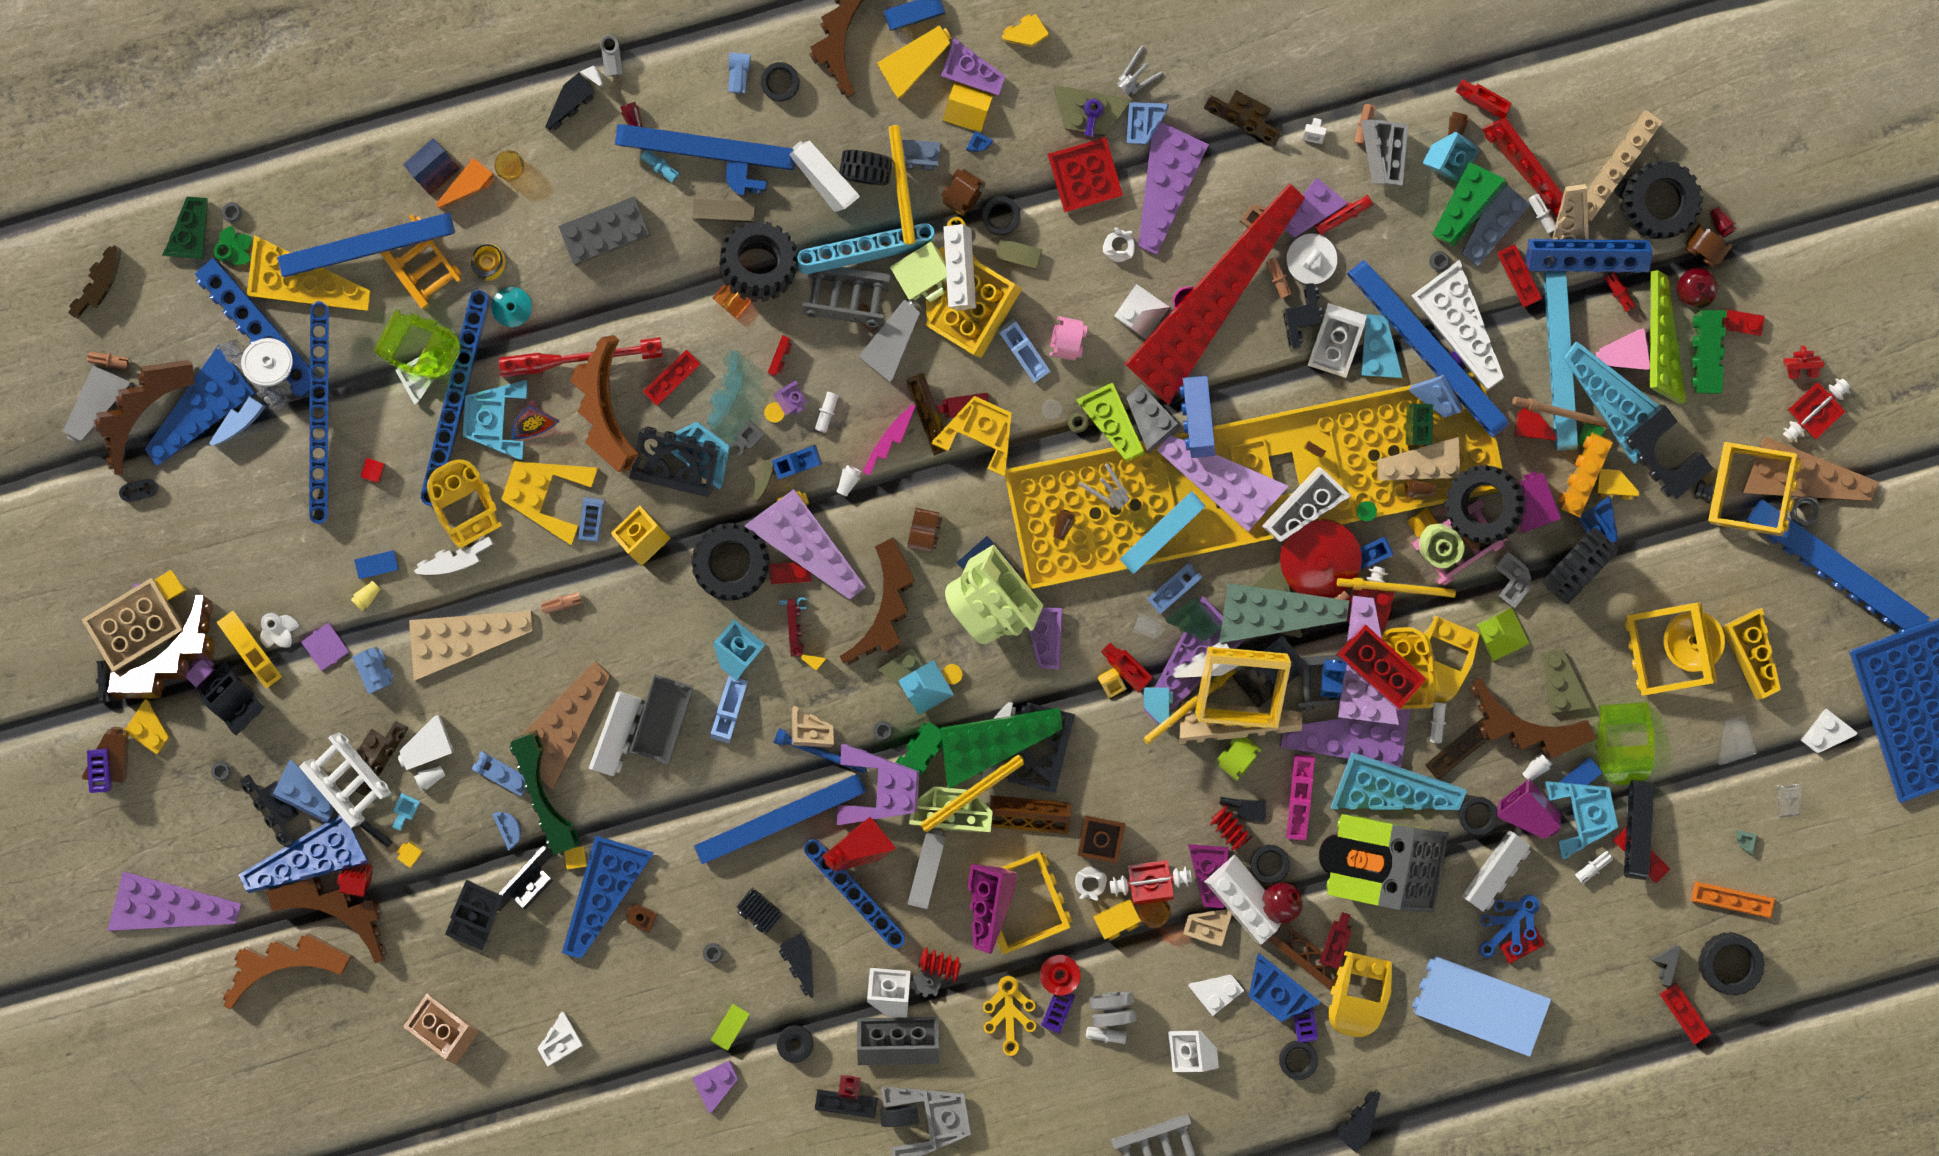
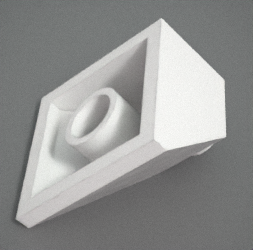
M1136 284L1113 318L1147 340L1170 307Z
M870 968L867 1002L886 1016L907 1018L910 971Z
M1202 1031L1168 1032L1173 1072H1204L1219 1068L1217 1048Z

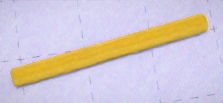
M892 125L888 129L904 244L912 245L915 244L916 240L901 128L898 125Z
M1015 756L921 823L925 832L930 831L1024 764L1021 756Z

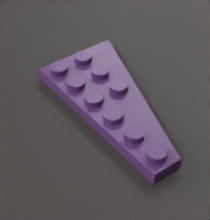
M1202 596L1155 686L1168 687L1169 692H1173V704H1169V712L1201 683L1202 676L1175 678L1172 675L1175 673L1174 668L1183 663L1189 665L1193 662V657L1200 653L1206 655L1207 648L1220 641L1223 616L1204 596ZM1245 639L1221 644H1227L1230 649H1236ZM1143 708V710L1158 724V722L1149 714V712L1145 708Z

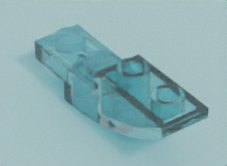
M731 350L730 354H726L724 366H728L727 374H723L721 382L724 390L716 389L715 393H711L710 405H713L712 413H708L706 425H710V430H715L724 421L739 395L744 378V373L737 372L739 351Z

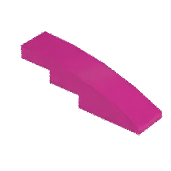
M911 404L883 434L872 451L863 473L871 476L877 458L880 457L886 460L893 441L901 444L915 410V405Z
M1294 754L1286 839L1306 840L1315 756Z

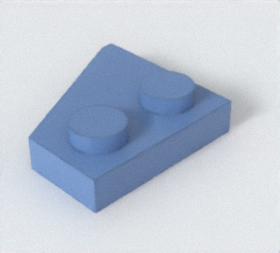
M1129 102L1126 143L1148 145L1169 109V104Z
M1444 375L1412 385L1409 389L1412 394L1425 404H1433V410L1444 418L1460 413L1463 409Z

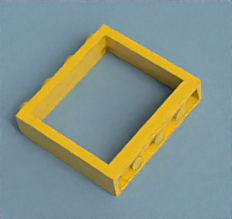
M1724 442L1708 519L1710 524L1783 537L1784 531H1788L1790 520L1787 519L1788 511L1792 512L1794 500H1791L1792 492H1796L1797 489L1796 472H1800L1802 461L1799 460V456L1795 453ZM1734 453L1790 462L1777 528L1721 518Z
M1702 601L1626 616L1625 628L1630 633L1631 638L1628 641L1629 649L1634 654V660H1632L1633 669L1638 674L1636 685L1638 691H1641L1642 696L1717 682ZM1691 610L1704 678L1649 688L1636 620Z
M1208 647L1195 710L1198 722H1205L1207 725L1217 723L1223 726L1240 725L1244 728L1278 729L1291 667L1288 654ZM1214 663L1278 669L1270 714L1205 708Z
M1040 851L1001 866V868L1012 870L1037 860L1062 923L1008 945L1002 930H1000L997 943L1002 955L1070 928L1071 916L1068 911L1064 912L1061 904L1065 903L1061 892L1056 893L1054 885L1057 884L1053 873H1048L1046 866H1049L1046 855H1041Z

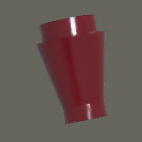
M636 102L620 107L622 111L620 113L628 125L643 127L640 108Z
M1720 206L1709 213L1718 235L1721 234L1725 238L1737 230L1734 226L1736 223L1722 211Z

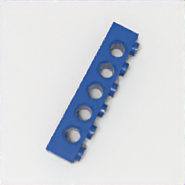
M1528 239L1526 263L1528 270L1535 272L1611 271L1616 273L1649 272L1653 251L1649 240Z

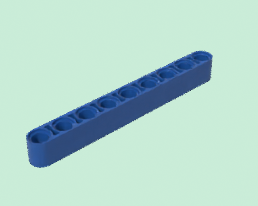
M617 124L615 145L721 161L746 162L750 165L794 170L795 162L790 157V154L794 151L792 148Z
M445 213L278 256L277 259L281 276L288 277L455 234L451 213Z
M857 773L694 845L695 851L701 864L707 863L867 792L860 774Z

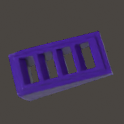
M108 749L87 750L89 793L109 792L112 789ZM103 756V760H93V757ZM94 765H104V768H94ZM104 773V776L95 777V774ZM96 782H104V784L96 785Z
M1072 993L1062 996L1069 999L1068 1003L1057 999L1058 995L1053 994L1041 1026L1060 1034L1075 998V995ZM1058 1003L1065 1006V1010L1055 1007L1054 1004ZM1053 1010L1062 1014V1017L1060 1018L1050 1013ZM1048 1018L1059 1022L1058 1026L1048 1022Z
M1313 1007L1293 1016L1296 1038L1299 1043L1318 1040ZM1309 1014L1310 1016L1298 1019V1015ZM1311 1022V1026H1299L1300 1023ZM1312 1030V1034L1301 1035L1303 1031Z

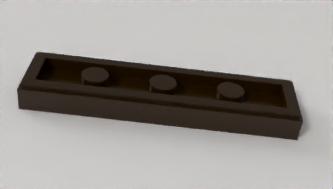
M924 373L906 379L933 455L946 452V450L932 445L933 440L943 431L944 427Z
M1486 716L1424 764L1437 780L1487 741V738L1484 739L1479 730V727H1481L1480 722L1486 720Z

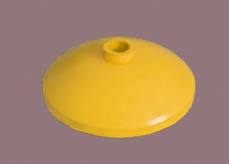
M1691 611L1679 614L1668 624L1664 634V648L1667 656L1676 666L1686 671L1698 672L1702 671L1698 645L1693 641L1696 635ZM1704 612L1713 662L1716 664L1724 652L1725 634L1720 623L1713 616Z

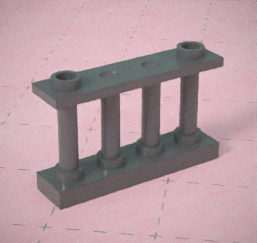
M846 267L808 274V278L813 279L810 303L803 302L802 314L810 318L823 317L862 323L869 327L883 326L884 314H878L882 290H889L890 274ZM823 280L834 283L830 306L818 304L821 282ZM844 283L854 286L850 309L838 307L841 285ZM862 287L874 289L870 312L858 311Z
M1336 654L1301 657L1308 665V668L1301 673L1304 702H1298L1297 707H1302V710L1305 711L1315 710L1314 706L1339 704L1340 699H1332L1331 697H1324V700L1312 701L1309 669H1311V665H1319L1322 671L1325 659L1342 660Z

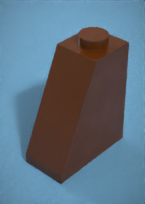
M111 727V729H108L97 749H108L111 782L123 783L127 778L129 731L123 730L122 727ZM103 756L93 757V760H103ZM94 765V768H104V765ZM88 766L82 775L84 780H88ZM96 773L95 777L104 776V773Z

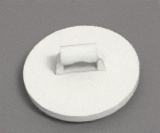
M1319 234L1302 235L1288 249L1286 257L1287 267L1291 275L1304 284L1322 283L1335 271L1337 265L1335 247L1327 238Z
M266 338L257 340L247 347L242 355L241 366L244 375L250 382L258 386L268 387L277 385L288 377L292 370L293 358L289 348L284 343L276 339Z

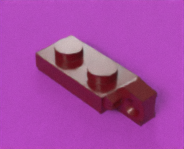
M988 393L943 399V404L936 405L939 414L944 413L945 418H955L974 396L989 402Z
M789 599L787 601L790 653L791 657H799L803 655L804 644L798 639V637H802V627L797 624V617H801L800 605H796V599Z
M1341 912L1339 920L1333 921L1319 964L1336 970L1339 969L1352 932L1350 931L1352 926L1347 925L1350 914Z

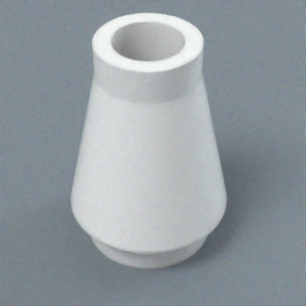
M851 465L843 468L837 492L848 496L849 492L860 480L861 471Z
M1541 752L1539 755H1535L1522 774L1526 779L1530 778L1533 781L1550 770V766L1553 763Z
M439 765L435 768L419 771L414 776L420 790H427L441 778L445 777V773Z

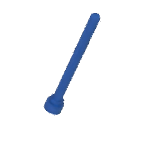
M778 729L774 744L779 746L781 744H788L840 764L841 756L815 746L792 745L790 734L786 733V730ZM843 765L861 773L867 772V767Z

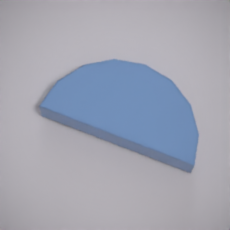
M492 813L509 851L516 846L520 839V824L509 813Z

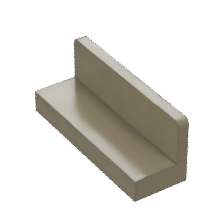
M694 199L692 219L754 223L755 202Z

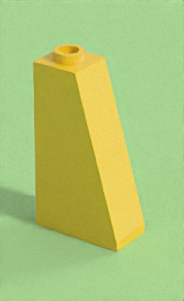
M938 26L877 62V66L898 100L905 95L950 46L949 40L952 38L946 28L942 30L941 26Z

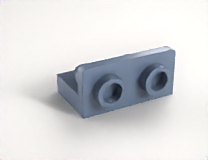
M902 139L906 169L922 166V170H934V167H938L940 142Z

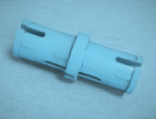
M650 150L644 151L640 159L654 168L653 171L659 172L671 183L680 174L667 164L664 158L661 159Z

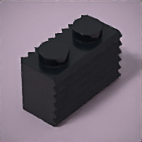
M753 887L736 906L739 909L737 913L746 920L749 917L755 922L753 926L761 933L763 931L768 933L783 915L781 910Z

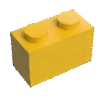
M1130 898L1093 916L1104 939L1109 938V940L1119 937V932L1125 929L1131 931L1139 926L1138 923L1141 922Z

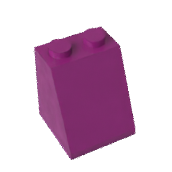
M1533 471L1523 475L1524 479L1519 481L1523 488L1522 493L1526 497V502H1524L1526 512L1522 515L1521 519L1523 521L1521 525H1518L1516 528L1518 534L1561 519L1544 473L1538 474L1537 471Z
M1530 778L1498 802L1497 816L1508 823L1543 839H1546L1548 836L1553 837L1560 831L1561 813Z

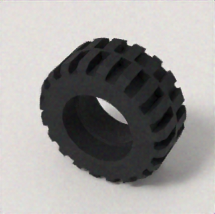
M1668 161L1653 162L1634 171L1630 175L1631 178L1626 181L1624 185L1626 187L1625 191L1621 194V198H1624L1621 208L1622 210L1625 209L1626 215L1624 217L1626 221L1629 220L1631 222L1630 227L1633 230H1638L1639 234L1644 237L1649 236L1650 239H1668L1688 231L1689 227L1695 224L1697 221L1696 217L1700 215L1702 210L1700 203H1703V196H1700L1699 191H1702L1701 185L1696 184V176L1694 174L1691 175L1687 167H1681L1680 163ZM1654 182H1668L1675 188L1678 194V209L1668 219L1655 218L1646 207L1645 194L1648 187Z
M756 220L754 224H749V222L742 223V228L737 226L732 229V234L728 233L721 247L719 271L725 286L730 285V291L733 294L739 293V298L744 300L746 297L751 298V302H757V299H762V302L769 301V297L776 299L780 297V292L785 293L788 290L796 274L798 252H796L795 242H790L791 236L787 232L782 233L783 228L778 225L773 227L772 223L767 221L766 224H761L760 220ZM750 249H763L770 252L778 263L777 267L769 273L755 274L749 272L741 265L739 257Z
M1488 465L1473 466L1469 470L1459 473V477L1453 479L1450 483L1452 485L1451 488L1447 489L1446 495H1448L1447 501H1445V507H1447L1446 516L1451 521V527L1457 530L1460 536L1478 543H1496L1497 541L1507 539V536L1510 534H1514L1517 531L1516 527L1521 525L1523 521L1521 519L1522 515L1526 512V508H1524L1526 497L1523 495V488L1521 484H1518L1517 479L1504 469ZM1482 485L1495 487L1502 494L1504 501L1500 517L1488 524L1475 521L1469 515L1467 508L1471 492Z
M735 523L720 524L707 530L698 539L691 558L692 572L697 580L696 582L706 593L717 599L727 601L740 600L756 592L765 582L769 572L770 557L766 544L753 530ZM725 543L739 544L749 555V569L739 580L725 581L719 578L713 571V553L719 546Z
M1592 528L1543 580L1544 586L1562 603L1569 604L1618 553L1617 546L1598 529Z

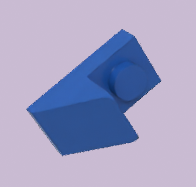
M1386 536L1360 547L1362 556L1361 570L1395 555Z

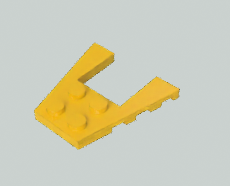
M514 461L501 500L572 545L579 526L541 513L552 477L556 475L592 488L598 468Z

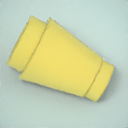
M372 581L353 594L354 597L351 601L363 611L365 608L368 609L381 589Z

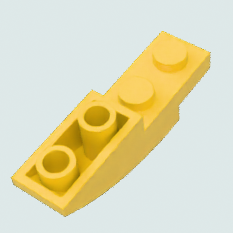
M234 610L217 621V624L265 688H268L282 678L280 672Z

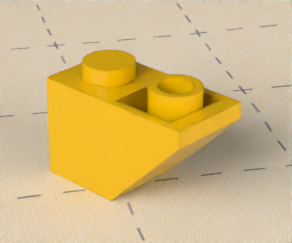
M1028 14L1020 19L1021 23L1016 27L1011 25L1003 30L1004 34L1001 36L1004 42L1032 48L1049 37V33L1036 14L1033 16Z
M1601 469L1596 480L1595 494H1601V498H1606L1610 495L1611 499H1613V495H1621L1623 500H1633V496H1639V491L1620 470Z

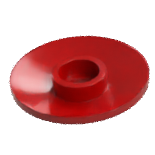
M1066 955L1052 956L1041 967V983L1051 994L1058 996L1067 995L1073 992L1080 982L1081 974L1078 964ZM1058 971H1062L1064 973V976L1062 978H1058L1056 976V973Z

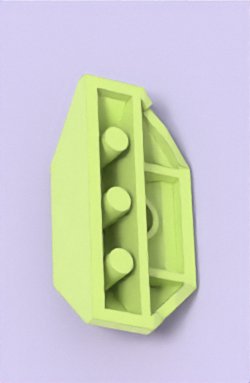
M932 787L918 798L917 812L910 813L909 825L921 827V823L967 790ZM978 796L933 829L991 833L992 811Z

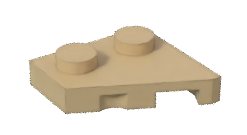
M1226 909L1188 915L1183 935L1222 947L1232 914Z

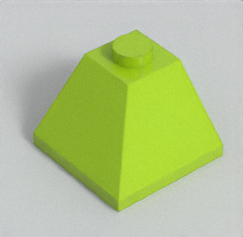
M1512 607L1475 625L1492 661L1529 644Z

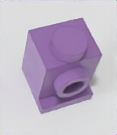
M796 380L773 395L785 415L792 412L796 415L805 409L803 405L807 403L797 386Z
M211 659L193 661L189 666L191 670H188L186 678L195 687H199L216 670L213 667L215 663Z

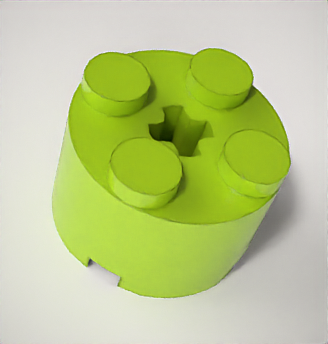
M1247 737L1233 738L1230 742V750L1228 752L1224 750L1217 759L1219 762L1218 767L1236 781L1240 779L1237 775L1240 773L1243 776L1256 760L1257 755L1255 753H1261L1262 751L1260 747Z

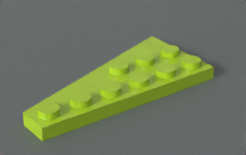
M1659 270L1651 271L1650 388L1678 404L1686 403L1670 283L1668 276Z

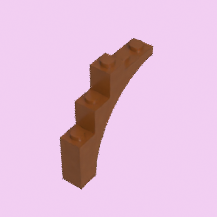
M611 335L598 340L595 351L587 360L588 363L577 365L573 370L570 381L586 395L581 400V406L577 412L594 426L588 432L589 436L585 443L617 472L631 469L639 453L630 445L620 430L610 400V367L614 352L620 341L615 335Z
M310 933L306 934V936H301L297 943L298 950L280 940L269 944L265 952L268 956L247 946L243 950L240 949L234 960L237 961L235 966L241 969V972L237 971L232 980L235 984L232 990L228 989L223 997L225 1003L223 1006L230 1010L234 1008L242 994L254 982L278 969L293 966H311L341 975L352 955Z

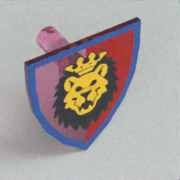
M530 401L528 406L516 416L511 430L513 440L540 435L560 421L537 409L536 402Z

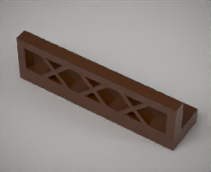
M990 795L989 808L992 811V818L993 816H1002L1004 818L1001 821L992 820L991 827L1060 834L1069 833L1071 803ZM1022 818L1024 821L1019 823L1015 822L1014 819ZM1042 820L1045 823L1040 825L1035 824L1034 821ZM1065 822V827L1056 826L1054 823Z
M1281 923L1278 930L1267 940L1331 991L1332 986H1335L1338 975L1333 980H1330L1325 976V967L1328 966H1313L1309 961V954H1319L1321 956L1322 952L1291 926ZM1282 926L1289 930L1290 939L1281 940L1276 936ZM1292 933H1293L1296 937H1298V938H1297V939H1293ZM1285 942H1290L1291 947H1289ZM1293 942H1304L1306 952L1297 953L1294 951ZM1308 946L1314 951L1308 952ZM1301 955H1306L1307 960L1304 959Z

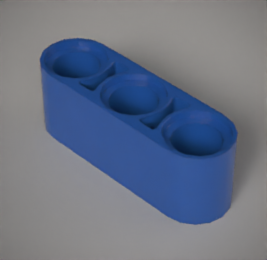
M914 0L884 11L890 31L920 23L946 13L942 0Z

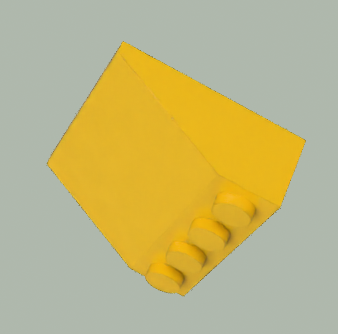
M973 259L976 308L959 311L949 308L948 290L946 288L945 294L940 298L925 325L971 354L982 358L1023 288Z

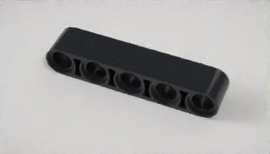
M1631 780L1629 784L1624 859L1625 878L1647 880L1649 875L1654 798L1653 782Z

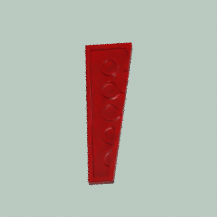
M1506 117L1486 125L1482 131L1485 133L1487 141L1493 143L1558 218L1563 198L1562 192Z

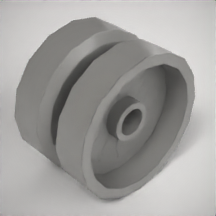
M1133 991L1108 992L1089 998L1091 1009L1104 1010L1092 1015L1093 1027L1115 1026L1137 1021L1135 1009L1122 1008L1134 1003Z

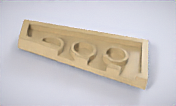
M1586 184L1565 187L1552 239L1589 240Z
M1459 437L1377 460L1378 480L1458 478L1460 473Z

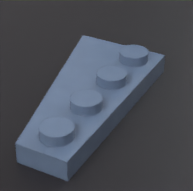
M1507 185L1483 211L1462 254L1478 266L1530 206V203Z

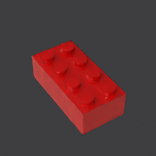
M1363 624L1336 654L1398 710L1403 707L1426 681V678L1366 624Z

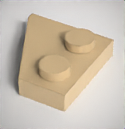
M793 706L792 745L832 748L834 745L833 725L820 721L812 714L809 716L799 711L798 707Z

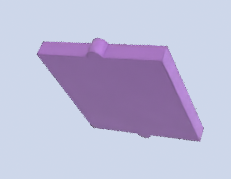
M330 623L317 631L314 630L312 635L302 641V644L321 671L331 664L337 663L338 659L349 652Z

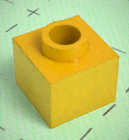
M412 841L408 842V844L404 842L397 851L400 854L397 859L411 868L424 850Z

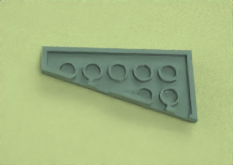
M1228 583L1219 642L1225 643L1344 622L1347 620L1349 601Z

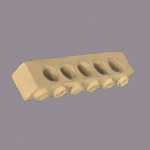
M1645 110L1640 115L1587 189L1588 223L1593 220L1663 121L1649 111Z

